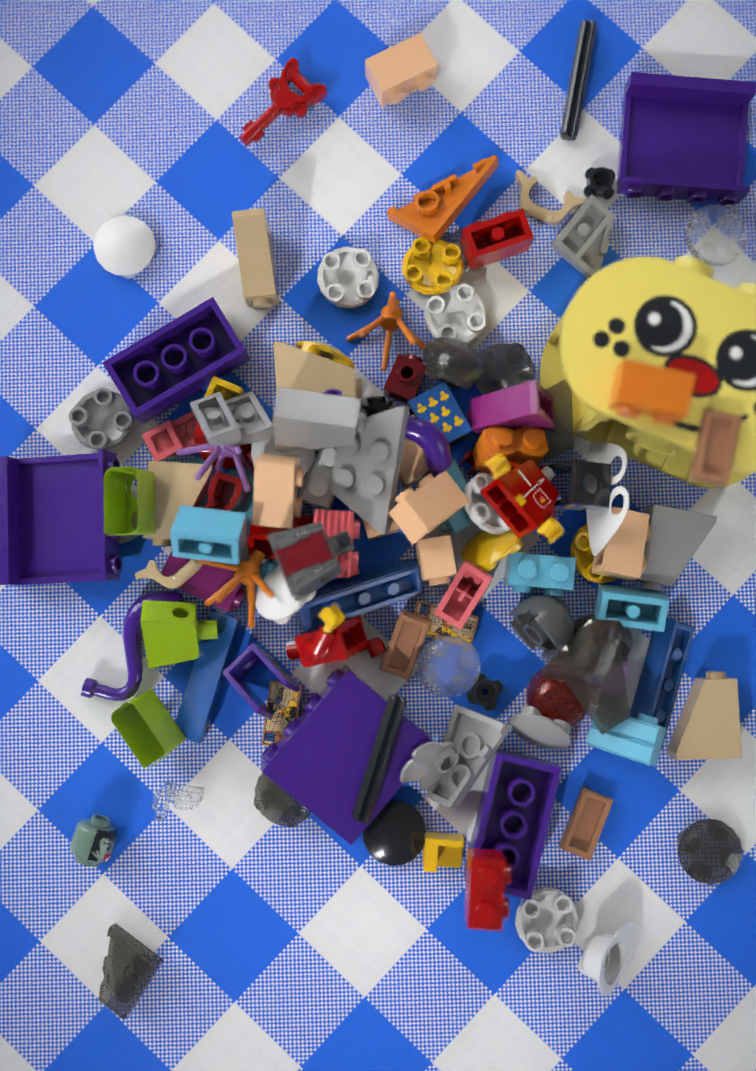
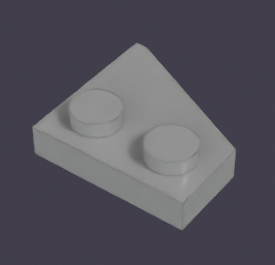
M590 195L550 246L589 279L601 270L603 257L607 254L609 244L608 234L612 230L615 215L593 195Z

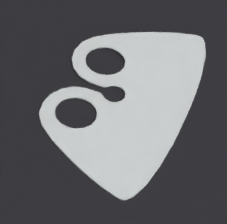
M592 443L588 449L587 461L611 464L616 456L622 458V468L619 474L616 476L610 474V484L618 483L626 471V451L612 443ZM588 474L586 476V490L589 493H593L597 489V480L593 475ZM618 486L612 490L609 496V507L586 510L589 543L594 556L611 540L627 514L629 494L623 486ZM622 494L624 506L622 511L615 515L611 508L612 502L616 495Z

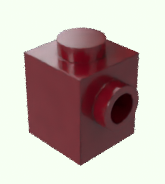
M407 353L406 356L398 354L383 388V395L408 405V401L417 396L427 373L428 366L423 364L424 360L410 353Z

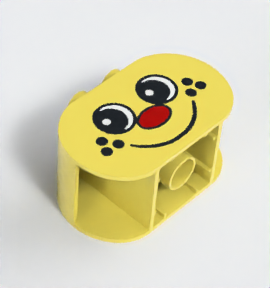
M687 256L677 257L674 263L658 257H634L610 264L595 273L581 286L550 334L542 353L539 382L553 396L554 420L573 435L592 443L606 442L616 444L626 451L627 458L686 483L703 488H719L723 486L689 479L702 411L707 408L741 415L728 485H732L745 479L752 473H756V284L742 283L737 288H733L712 279L714 270L709 264ZM626 359L696 374L688 417L675 423L674 426H662L653 423V418L639 415L637 419L625 418L617 415V410L608 409L616 367Z

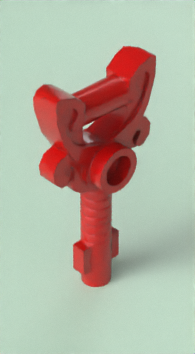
M296 58L288 60L280 78L273 77L269 80L272 105L255 122L250 120L242 128L243 133L239 136V139L245 146L248 147L253 141L255 143L260 141L265 136L263 131L280 114L287 117H292L295 114L298 118H304L308 112L307 107L315 105L328 95L325 85L320 83L312 85L300 73ZM292 82L304 94L298 95L291 92L289 84Z

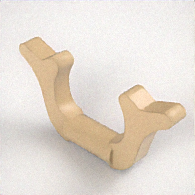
M521 170L516 171L515 179L520 186V209H524L525 215H530L544 221L548 225L559 224L569 212L581 207L586 200L585 197H574L570 191H567L564 195V205L560 210L551 211L533 203L529 197V192L536 186L538 178L535 176L527 177Z
M190 559L175 575L166 577L160 572L157 562L150 560L146 569L135 573V578H150L166 588L177 589L197 571L201 570L204 564L198 563L197 559Z

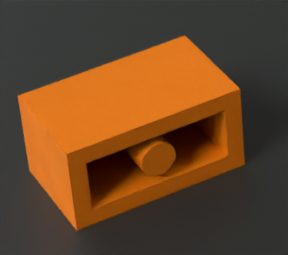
M624 359L615 370L608 409L617 410V415L621 417L637 419L641 415L653 418L652 422L655 424L674 426L675 423L688 417L696 374Z

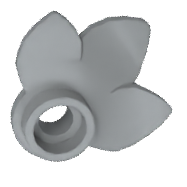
M450 741L440 743L428 742L419 746L412 753L413 759L409 760L403 767L400 781L406 783L420 780L421 789L423 791L436 783L443 773L450 771L459 760L457 747Z

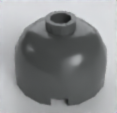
M545 595L530 596L509 613V616H514L515 618L511 622V626L518 637L531 650L536 646L544 652L540 656L546 659L553 660L557 658L572 640L574 624L570 615V609L560 599H554Z

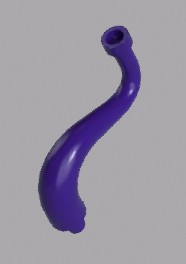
M328 389L323 392V394L342 396V392L338 389ZM408 417L405 439L415 442L422 448L426 467L433 470L435 478L452 465L450 444L445 434L434 423L422 418Z
M161 590L148 592L136 599L129 607L123 625V643L128 670L126 685L122 688H113L99 684L96 679L87 677L81 690V696L87 698L96 696L112 701H124L134 696L141 684L143 672L142 601L186 602L183 601L184 596L182 593Z

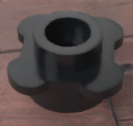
M591 167L585 172L587 185L583 190L584 195L587 198L593 195L603 197L605 200L611 199L614 195L612 185L616 177L615 172L605 167H598L596 169ZM597 182H602V186H598Z
M385 396L368 397L367 403L361 404V409H365V416L369 417L390 410V406H393L392 401H386Z
M482 673L476 674L473 677V687L471 691L467 692V700L471 704L479 703L484 705L486 710L495 709L498 695L503 691V684L499 680L492 681L487 679ZM483 689L488 690L486 695L482 694Z

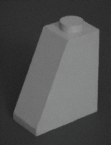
M279 387L273 413L275 451L284 452L355 445L356 433H363L366 413L359 412L360 399Z
M657 504L645 507V514H650L649 524L651 526V534L645 544L644 551L646 567L641 574V578L632 581L642 582L641 588L647 590L661 591V586H672L716 524L717 516Z

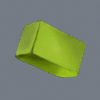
M132 466L113 467L105 472L104 533L115 534L105 536L155 534L154 472ZM126 476H128V477H127V500H126ZM135 479H137V499L131 493V485ZM138 510V525L135 530L132 527L131 518L134 512Z
M153 689L125 702L111 714L112 723L144 769L153 762H155L153 765L158 763L187 739Z

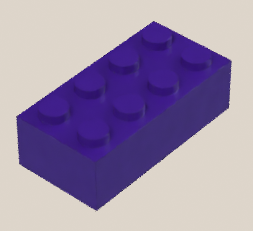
M212 297L102 363L134 417L144 424L208 386L213 376L221 378L250 361V358L220 307Z
M498 748L489 761L469 848L501 850L506 863L511 864L510 885L505 884L504 893L531 900L562 768L555 762ZM466 859V863H465V867H464V871H463V875H464V878H465V882H466V872H467V859Z

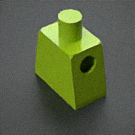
M142 601L141 628L148 668L197 659L200 657V640L218 639L217 620L198 621L197 606L194 603Z

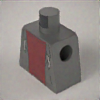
M314 523L268 535L290 594L296 601L303 599L342 573V569L337 556L355 549L347 530L328 538L322 523Z

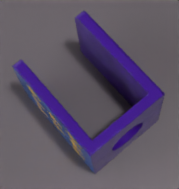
M252 643L222 674L257 714L271 719L274 714L243 679L263 661L285 687L295 692H298L301 688L267 650ZM250 659V661L245 666L241 667L247 660Z

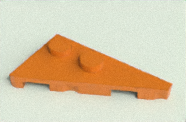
M492 155L487 159H482L473 164L472 171L458 178L453 174L432 185L429 190L413 195L414 201L398 210L395 206L389 208L386 211L388 220L436 244L498 168V157Z

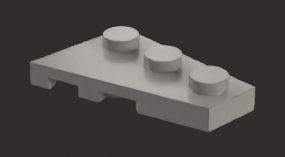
M455 704L443 742L450 741L457 747L459 760L450 771L443 773L440 779L428 788L426 797L448 808L458 809L512 728V725Z

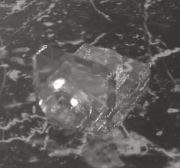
M166 782L154 794L152 810L157 811L156 821L163 822L168 816L170 803L174 804L173 808L179 810H192L193 806L197 807L203 800L204 787Z

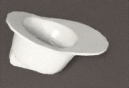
M636 921L624 923L615 935L604 934L594 936L583 951L578 963V969L582 974L598 983L600 993L603 996H608L614 991L620 976L637 950L640 940V927Z

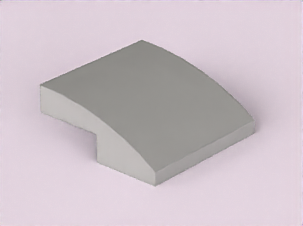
M253 391L226 401L221 393L217 392L190 402L191 409L210 445H243L274 437V427Z

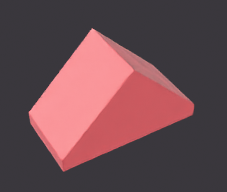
M465 560L434 614L461 630L486 593L493 576Z

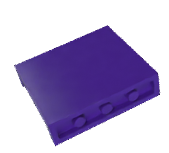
M631 72L625 84L623 95L616 194H625L626 197L632 199L643 196L656 197L660 201L686 199L689 203L693 204L704 203L705 201L718 202L721 206L739 204L750 191V187H744L743 185L748 107L756 94V82Z
M98 449V453L20 459L0 456V585L120 580V572L123 566L122 558L119 555V540L121 536H105L115 534L104 533V474L109 468L120 467L116 453Z
M345 664L341 670L337 667L331 672L325 681L327 684L325 689L320 694L315 692L304 705L306 711L298 720L294 717L288 722L282 731L284 734L282 739L277 744L272 742L260 758L263 760L261 762V772L352 845L404 784L400 781L401 771L405 764L413 759L412 753L419 746L435 741L423 729L420 730L403 715L370 822L361 823L355 821L352 817V812L387 701Z

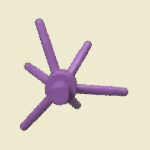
M206 443L176 451V454L181 456L215 449L196 473V480L202 478L217 457L218 460L211 481L218 472H221L225 458H233L245 492H251L243 465L253 475L254 466L241 453L242 450L239 445L219 446Z

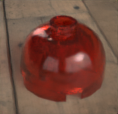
M551 666L542 668L530 678L526 686L527 706L538 709L541 712V716L551 720H563L571 727L581 722L590 708L591 695L587 683L577 672L568 667Z

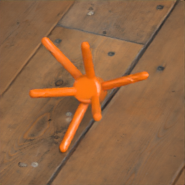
M395 292L390 293L387 306L382 308L380 317L346 337V340L350 342L358 337L363 338L379 326L386 330L381 364L382 371L387 370L393 331L400 329L411 345L416 344L424 352H429V347L402 321L403 313L399 308L400 301L396 298Z
M254 550L249 560H243L240 565L197 560L198 563L236 571L234 577L204 602V605L210 606L215 601L220 603L242 583L247 586L248 627L253 629L255 626L256 584L269 598H273L275 595L259 577L262 573L259 567L266 557L265 554Z

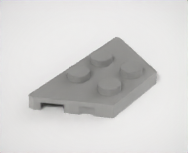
M399 406L366 417L363 433H356L355 445L336 447L330 492L377 532L384 535L390 533L392 517L389 515V512L394 508L410 407Z

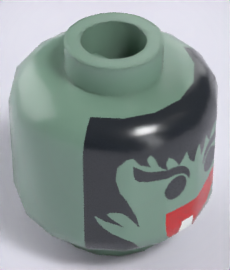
M93 814L91 819H83L78 822L70 843V851L75 856L74 860L89 867H98L100 863L110 859L118 838V831L110 824V818Z

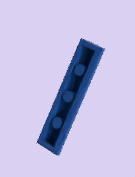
M405 559L352 576L351 579L346 578L321 586L316 590L314 598L305 602L298 610L305 631L311 632L319 629L320 626H325L326 624L319 617V614L325 607H331L333 604H336L343 612L344 620L424 594L420 566L411 559Z
M210 610L208 620H217L218 639L201 640L200 657L194 661L176 718V724L185 737L199 744L204 740L224 675L222 672L227 667L241 622L239 618Z
M666 618L664 632L652 631L630 717L638 719L639 713L658 718L657 725L665 727L667 733L693 638L694 626Z

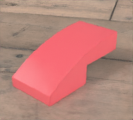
M193 411L174 421L168 420L142 434L154 461L162 462L176 456L178 449L195 446L193 434L198 421Z

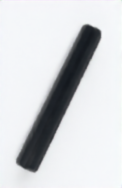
M587 19L583 20L579 27L560 131V138L568 141H574L578 135L597 29L596 22Z
M390 694L352 812V817L355 821L361 823L370 822L407 704V700L403 696Z

